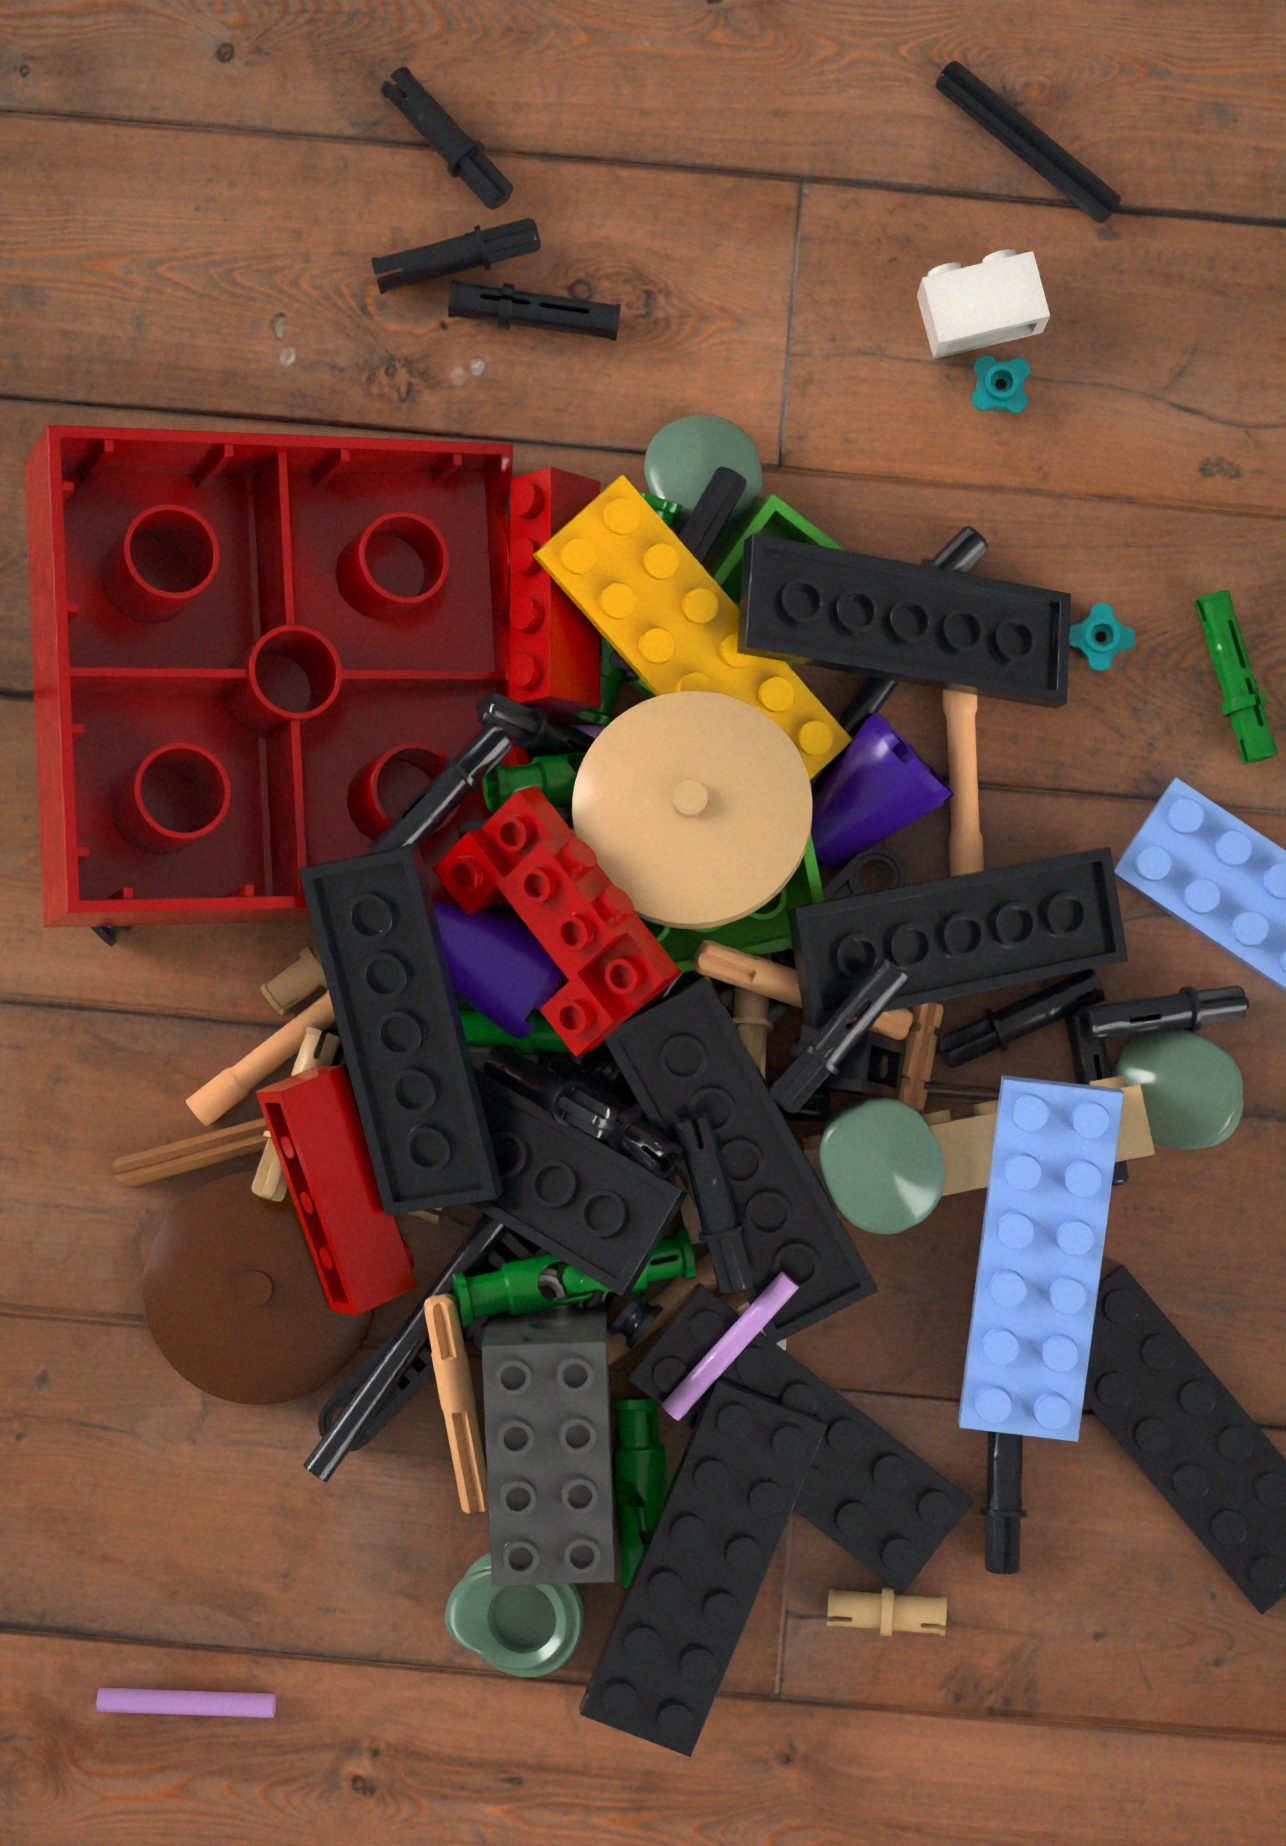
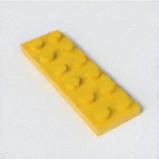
M624 475L619 476L532 555L656 696L682 691H707L731 696L754 706L773 719L792 740L802 757L809 781L853 740L785 661L737 653L740 609Z

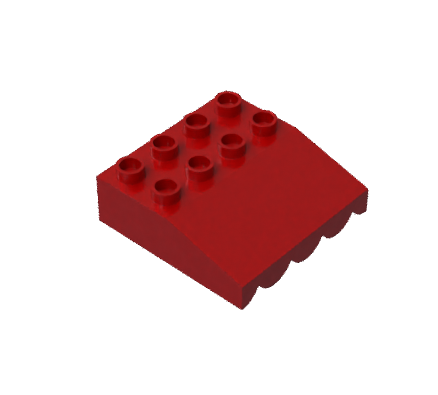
M47 425L24 462L43 928L261 923L311 920L298 870L311 864L372 853L368 846L397 819L407 805L445 768L443 761L447 757L453 760L485 727L479 723V712L475 710L478 701L483 700L488 692H497L509 698L510 516L506 513L505 505L510 490V479H512L513 444ZM514 743L508 753L499 761L502 766L529 764L525 749L517 747ZM482 780L478 783L481 790L477 794L471 791L446 817V820L419 846L432 900L460 906L432 868L459 841V825L464 822L489 819L495 814L490 813L487 808ZM501 894L487 909L481 911L515 909L505 896Z

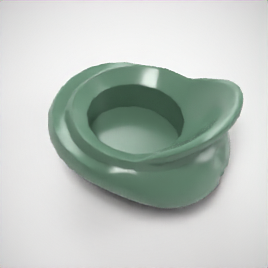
M693 415L669 423L653 437L647 448L644 460L645 479L651 495L683 505L681 513L674 515L671 522L672 527L679 536L715 470L723 466L739 473L747 481V487L711 550L722 549L760 495L763 483L761 462L756 446L740 426L728 419L715 415Z
M1176 1028L1137 1035L1123 1047L1111 1069V1077L1124 1075L1126 1086L1141 1085L1152 1142L1181 1151L1213 1147L1227 1140L1239 1124L1243 1112V1078L1240 1069L1232 1056L1223 1048L1195 1032Z
M860 1098L842 1105L828 1118L819 1148V1165L828 1195L835 1208L847 1221L867 1232L888 1235L911 1228L931 1214L937 1206L944 1189L945 1164L942 1151L932 1130L916 1109L897 1099Z
M490 1552L477 1559L465 1573V1578L455 1586L448 1598L444 1614L446 1629L455 1642L473 1651L485 1662L500 1671L518 1677L545 1676L565 1666L576 1653L586 1624L583 1600L574 1583L492 1586Z

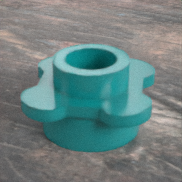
M990 355L978 358L973 367L974 373L978 376L975 391L971 395L973 406L979 411L1003 412L1007 410L1011 414L1023 411L1028 402L1027 396L1023 393L1024 380L1030 373L1027 362L1021 358H1014L1010 362L995 361ZM997 380H1003L1006 384V387L1004 389H998L995 386V382Z
M1106 603L1093 605L1090 609L1089 617L1081 624L1070 626L1069 646L1076 648L1080 656L1088 661V666L1094 671L1107 670L1111 666L1112 658L1119 651L1129 650L1135 643L1134 631L1130 627L1122 626L1113 616V608ZM1096 633H1104L1106 640L1098 642L1095 638Z

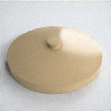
M682 691L656 696L635 705L615 718L599 734L587 751L580 765L572 796V819L576 837L591 847L596 855L597 864L614 886L622 889L629 896L635 913L647 921L681 929H701L728 924L746 917L767 904L784 888L799 867L808 845L812 827L813 804L808 773L800 753L789 736L773 719L754 706L731 696L707 691Z

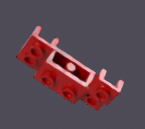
M537 785L517 790L481 828L468 831L432 868L467 915L487 909L503 894L558 965L569 982L539 1010L575 1057L595 1049L626 1019L662 992L682 973L635 913L629 896L622 889L614 886L597 864L596 855L591 847L576 837Z

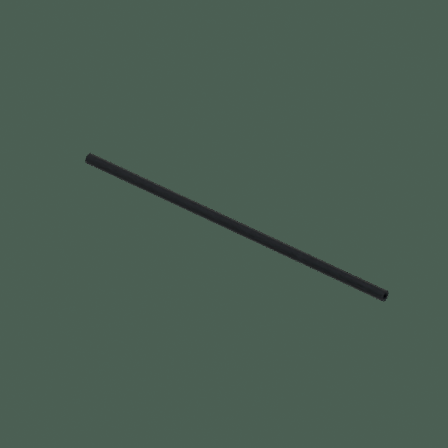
M871 676L866 679L837 720L852 739L865 720L875 712H879L899 684V681ZM849 744L810 780L812 800ZM693 971L681 973L669 986L639 1010H643L679 991ZM606 1043L585 1071L592 1078L600 1059L610 1051ZM483 1213L307 1458L303 1466L322 1481L328 1482L429 1341L424 1312L425 1300L431 1296L451 1294L455 1297L452 1275L462 1272L465 1277L475 1276L507 1232L508 1227Z

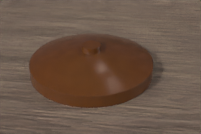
M245 1171L223 1176L203 1185L182 1200L168 1215L158 1230L148 1253L143 1279V1300L149 1328L156 1344L164 1357L182 1377L197 1388L223 1400L240 1404L267 1405L286 1402L306 1395L324 1385L341 1372L352 1360L365 1340L372 1324L376 1307L358 1316L331 1311L289 1188L282 1202L262 1198L253 1193L251 1189L257 1171Z

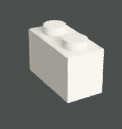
M1014 249L1001 250L983 258V263L964 268H961L960 263H947L933 268L928 272L927 277L922 278L917 298L933 359L1043 333L1050 318V313L1033 251L1016 255Z

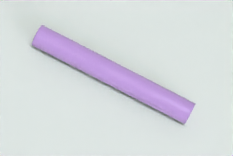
M781 1271L661 1404L668 1414L679 1421L797 1291L799 1286L789 1276Z
M99 1688L96 1709L97 1712L274 1718L276 1694Z

